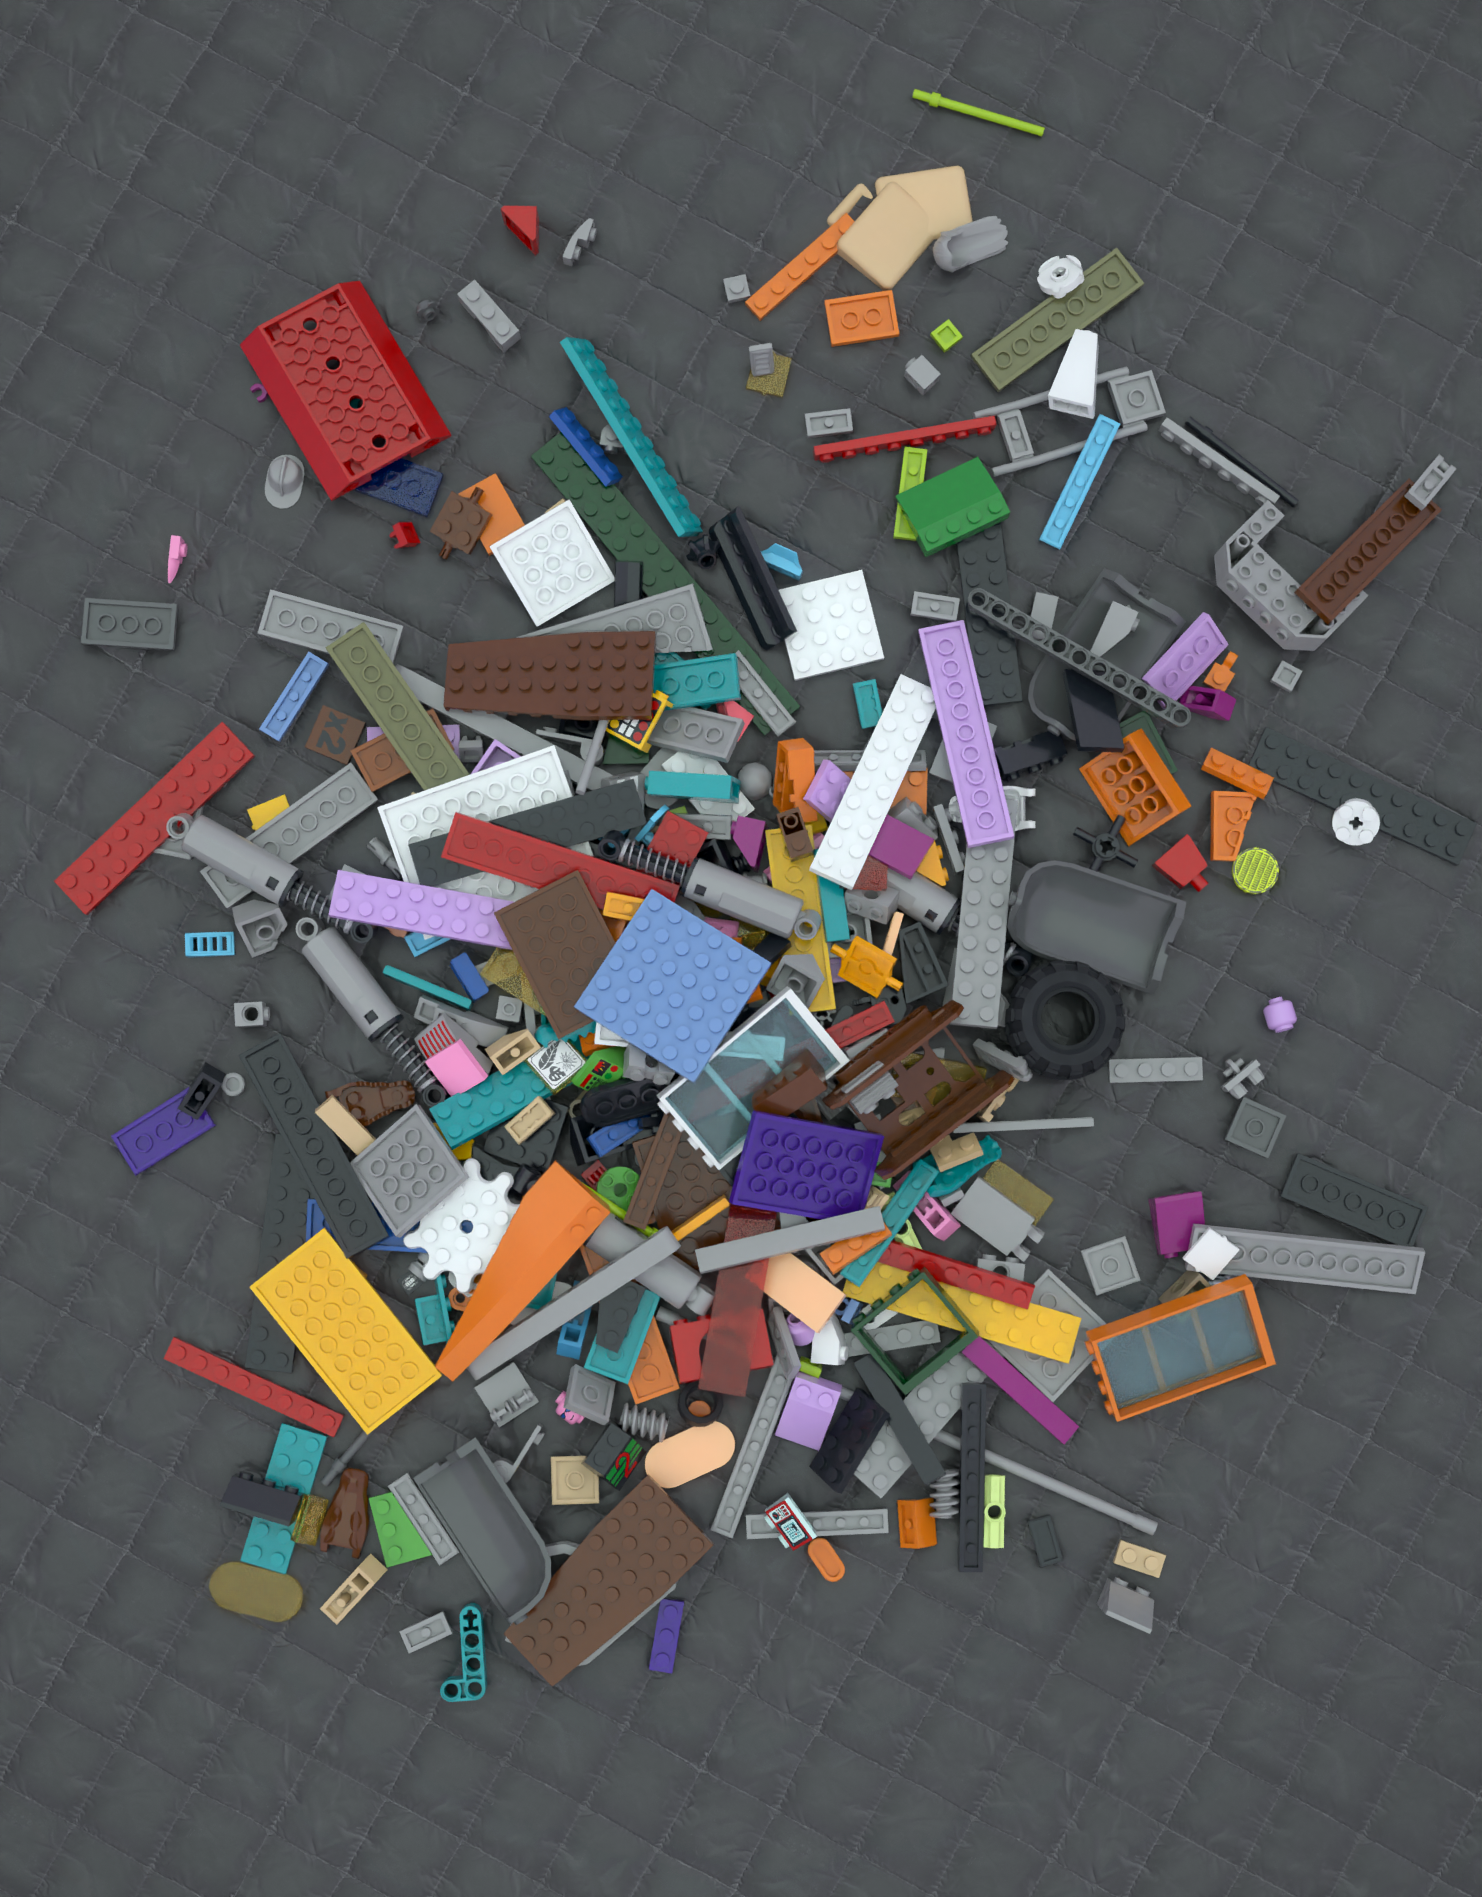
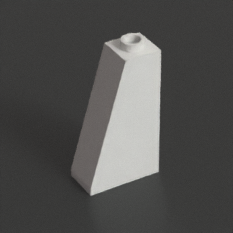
M1075 329L1048 394L1050 409L1091 419L1094 418L1099 352L1098 334L1089 330Z

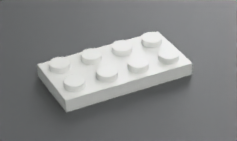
M679 751L661 765L666 772L728 775L717 760ZM741 790L739 804L688 799L699 814L732 815V822L737 821L738 816L746 817L755 809Z

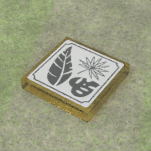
M562 1039L558 1041L552 1040L548 1043L547 1048L541 1045L538 1051L524 1060L527 1066L553 1095L572 1082L571 1080L587 1061L569 1040L567 1042H564Z

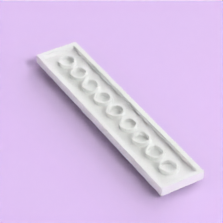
M902 674L900 675L809 871L850 890L853 889L936 709L930 687Z

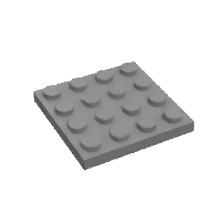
M418 1104L413 1106L350 1162L362 1187L396 1237H402L469 1178V1175L432 1121Z
M1046 1269L1033 1283L1035 1288L1030 1303L1081 1318L1069 1364L994 1341H987L1049 1400L1054 1402L1094 1359L1093 1354L1089 1355L1085 1345V1341H1088L1086 1331L1106 1323L1049 1269ZM1114 1337L1099 1342L1100 1350L1102 1351Z

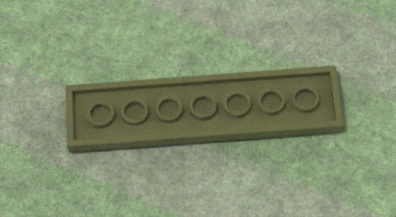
M1115 248L1083 272V283L1079 284L1074 290L1066 293L1062 298H1055L1051 295L971 354V358L997 392H1000L1072 339L1075 329L1084 330L1143 287L1144 282L1118 248Z
M362 622L325 647L424 791L470 775L365 622Z

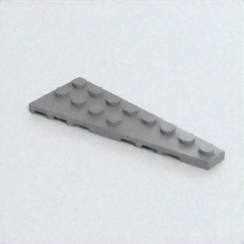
M693 583L517 637L580 632L655 631V653L713 650Z

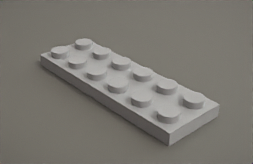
M270 589L258 634L329 654L325 647L362 622H365L394 664L404 626Z

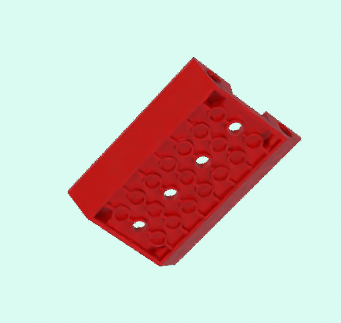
M360 281L338 283L259 325L240 344L242 351L331 501L372 480V473L407 454H410L412 458L451 437V433ZM307 321H314L317 326L314 330L308 331L304 328V324ZM329 360H337L340 363L339 367L335 370L329 369L326 366ZM354 398H358L363 402L362 406L358 409H354L349 405L350 401ZM377 437L384 438L386 444L381 448L373 445V440Z

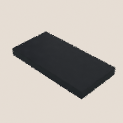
M1065 669L1063 679L1078 751L1122 753L1124 743L1113 693L1072 669ZM1093 670V673L1097 676H1102L1105 674V671Z

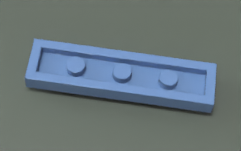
M308 651L259 730L281 742L329 664Z

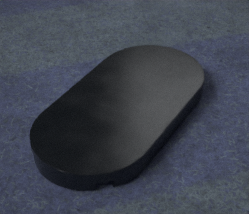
M624 1078L589 1090L580 1102V1110L587 1123L590 1122L597 1127L614 1125L662 1110L657 1104L660 1102V1099L656 1095L668 1085H657L652 1079L646 1078L641 1081Z

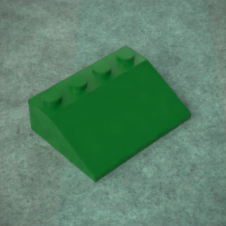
M978 457L895 496L925 558L1008 519L1010 515V510L1000 490Z

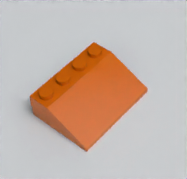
M1142 728L1123 738L1124 750L1122 753L1103 752L1079 768L1113 823L1118 815L1126 818L1119 832L1128 847L1191 807V804Z

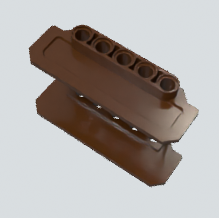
M954 1000L949 1001L941 1008L932 1012L929 1011L926 1005L915 1009L834 1074L839 1083L830 1094L822 1099L823 1103L832 1110L848 1103L869 1132L880 1133L884 1136L881 1149L886 1157L874 1170L883 1180L894 1177L1007 1090L1015 1080L1013 1075L1004 1070H1000L986 1080L982 1078L946 1028L949 1023L959 1017L964 1009L962 1004ZM942 1029L975 1073L965 1082L954 1080L928 1045L929 1039ZM922 1046L924 1049L923 1057L906 1070L900 1061ZM876 1061L884 1064L847 1094L841 1091L842 1087ZM893 1067L898 1074V1077L895 1078L899 1085L896 1087V1090L904 1099V1102L880 1120L873 1111L868 1114L864 1112L859 1114L849 1101ZM932 1067L934 1073L928 1075L926 1072L927 1068ZM948 1082L950 1085L949 1094L932 1106L924 1094L938 1083ZM917 1100L925 1113L911 1124L902 1125L899 1122L900 1113Z

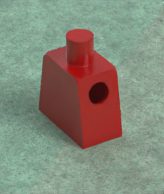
M1188 834L1151 865L1180 889L1190 883L1199 892L1208 884L1200 874L1208 865Z

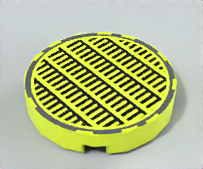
M1255 847L1246 849L1237 856L1236 861H1233L1231 873L1238 888L1246 893L1259 894L1267 891L1274 885L1278 878L1279 869L1277 861L1271 853L1265 849Z

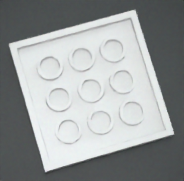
M569 499L489 546L536 627L615 580Z
M862 570L779 590L797 629L796 633L785 639L795 681L884 660Z

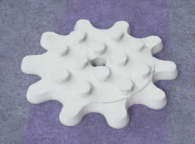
M474 1158L467 1159L463 1163V1168L469 1175V1178L424 1216L416 1230L406 1233L403 1238L407 1248H423L427 1251L429 1257L422 1271L425 1278L433 1280L442 1272L450 1271L455 1275L457 1290L463 1294L469 1293L473 1289L475 1277L484 1273L514 1213H516L520 1205L513 1204L508 1199V1191L514 1183L513 1176L508 1172H502L494 1180L487 1181L482 1178L480 1163ZM464 1220L472 1222V1232L466 1233L462 1231V1222Z

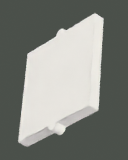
M1209 1227L1183 1256V1260L1195 1267L1197 1272H1202L1214 1280L1237 1254L1239 1248L1228 1241L1225 1235L1221 1236Z

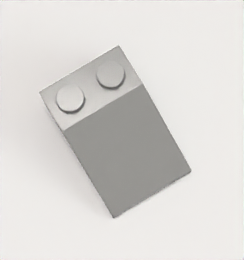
M1115 1577L1114 1580L1107 1578L1097 1602L1099 1608L1106 1615L1150 1634L1154 1611V1599L1149 1596L1150 1592L1138 1586L1136 1590L1127 1587L1128 1582L1118 1577Z

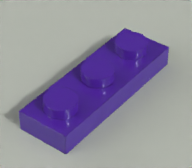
M668 1598L660 1601L649 1670L672 1674L684 1601Z

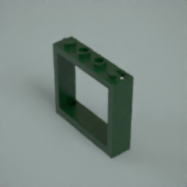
M925 1266L921 1270L914 1269L907 1275L908 1280L902 1285L900 1283L894 1285L888 1291L890 1295L885 1299L878 1298L871 1304L870 1307L872 1309L866 1314L861 1312L852 1320L851 1331L905 1395L979 1337L978 1329ZM924 1279L966 1330L909 1376L905 1377L866 1331L864 1326Z

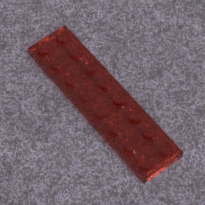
M731 1204L724 1243L774 1231L777 1212ZM769 1258L719 1270L698 1389L745 1398Z

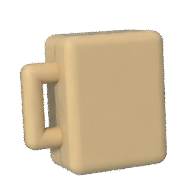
M960 166L884 176L878 178L875 182L877 195L890 182L897 183L911 195L929 217L928 233L934 240L940 238L943 231H950L973 222L965 172Z
M890 182L838 240L837 254L884 291L891 290L934 240L928 233L929 217L911 195L897 183ZM858 184L829 215L827 223L830 227L845 213L848 214L862 195L870 199L873 198L871 192L864 184Z

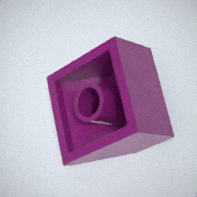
M738 816L737 821L732 822L730 834L752 870L758 873L766 841L765 830H768V826L765 821Z

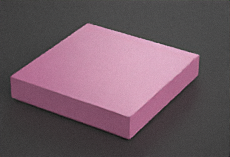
M461 1039L425 1061L450 1096L457 1093L462 1094L488 1077L487 1073Z

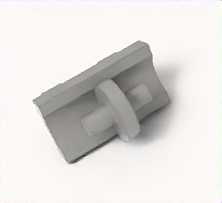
M1241 1058L1236 1062H1233L1231 1059L1226 1060L1225 1063L1228 1068L1222 1073L1226 1078L1232 1073L1235 1075L1225 1082L1221 1089L1224 1092H1229L1236 1099H1240L1248 1092L1241 1084L1245 1077L1254 1086L1265 1078L1258 1068L1260 1063L1257 1060H1252L1240 1070L1239 1067L1245 1063Z

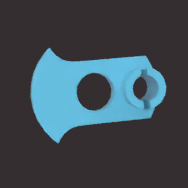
M666 804L663 805L650 818L635 839L638 842L642 841L648 847L655 835L651 830L670 808Z

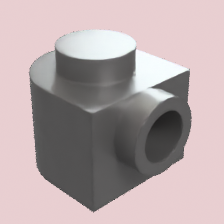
M610 424L606 425L601 433L600 447L609 454L623 452L624 447Z

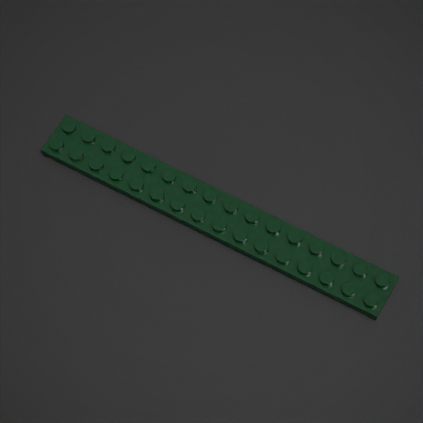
M562 432L531 455L533 461L564 498L571 501L579 516L616 560L643 561V592L647 597L694 584L713 646V650L693 651L698 658L732 654L739 650L790 715L800 708V705L614 484L605 487ZM740 691L741 700H735V702L754 715L751 721L764 737L772 731L771 728Z

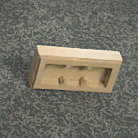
M538 1096L504 1127L520 1145L555 1113L544 1099Z

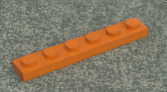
M845 213L746 300L745 305L761 321L837 254L838 240L855 221Z

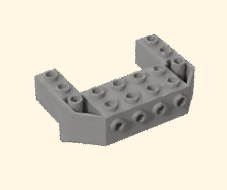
M1267 500L1214 555L1216 583L1228 597L1283 649L1315 651L1368 595L1362 590L1327 625L1294 593L1301 585L1258 545L1285 516Z

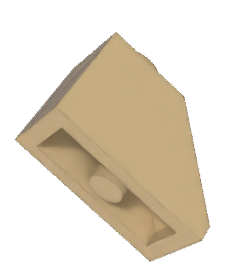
M524 1029L501 1037L487 1047L485 1051L501 1074L504 1075L541 1047L530 1031Z

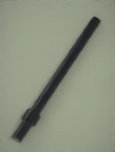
M1191 416L1185 422L1188 427L1199 434L1198 437L1204 442L1208 441L1255 479L1278 494L1290 506L1294 507L1299 501L1212 433L1213 430L1208 426H1202Z

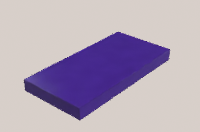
M189 1087L111 1135L135 1176L216 1126L206 1109L198 1120L177 1109Z

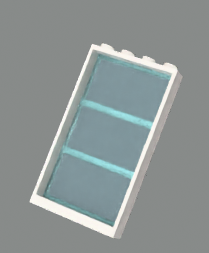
M786 986L722 1040L695 1084L680 1075L656 1095L660 1099V1102L657 1104L665 1114L670 1112L675 1117L672 1122L680 1132L685 1130L690 1135L687 1140L694 1149L701 1148L705 1153L702 1158L710 1168L715 1165L720 1170L743 1150L754 1110L751 1097L757 1090L763 1088L807 1048L824 1068L826 1080L850 1060L792 989Z

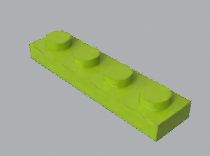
M904 448L899 494L924 482L927 449ZM897 503L893 538L916 541Z

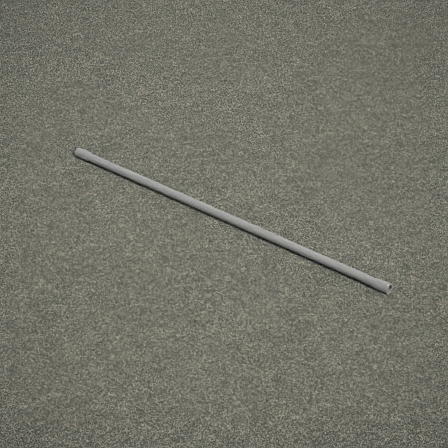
M660 1306L655 1317L656 1320L670 1326L674 1325L673 1321L686 1319ZM714 1330L708 1332L703 1337V1339L746 1357L743 1343ZM842 1387L839 1398L848 1402L854 1391ZM940 1430L933 1438L960 1450V1438L953 1434ZM985 1449V1462L1123 1521L1153 1536L1156 1531L1158 1522L1129 1512Z

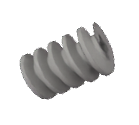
M625 1402L619 1426L622 1425V1431L625 1433L630 1427L632 1435H635L640 1430L642 1438L649 1432L650 1440H653L658 1435L659 1442L662 1443L670 1417L666 1420L665 1412L656 1417V1410L654 1409L647 1415L646 1407H643L639 1413L637 1405H634L629 1410V1405Z
M943 1468L946 1475L936 1480V1483L930 1484V1487L936 1489V1492L930 1494L929 1497L936 1499V1502L930 1503L929 1506L935 1508L936 1511L929 1513V1516L944 1519L957 1518L952 1515L959 1513V1508L952 1505L959 1503V1499L953 1497L959 1494V1489L953 1486L958 1485L960 1481L953 1478V1476L959 1475L960 1471Z

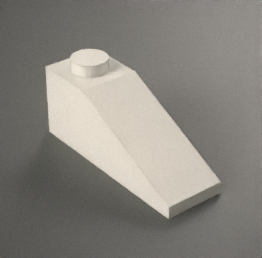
M835 1312L820 1333L815 1332L811 1363L845 1365V1360L848 1359L849 1348L846 1346V1338Z

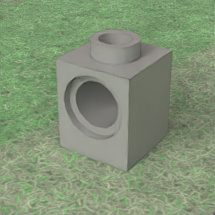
M923 355L918 359L912 358L905 365L904 377L922 395L928 392L940 379L941 374Z
M499 996L496 1019L521 1024L524 1008L523 999Z
M265 1002L234 1003L235 1027L267 1026V1021H270V1008L266 1007ZM252 1008H256L258 1011V1017L254 1021H250L247 1016L248 1011Z

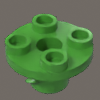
M612 1167L601 1175L596 1190L599 1194L627 1212L640 1176L628 1167Z

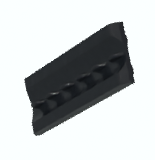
M740 506L736 507L710 527L709 535L712 541L719 540L721 546L718 548L717 553L760 646L768 651L796 633L797 629Z

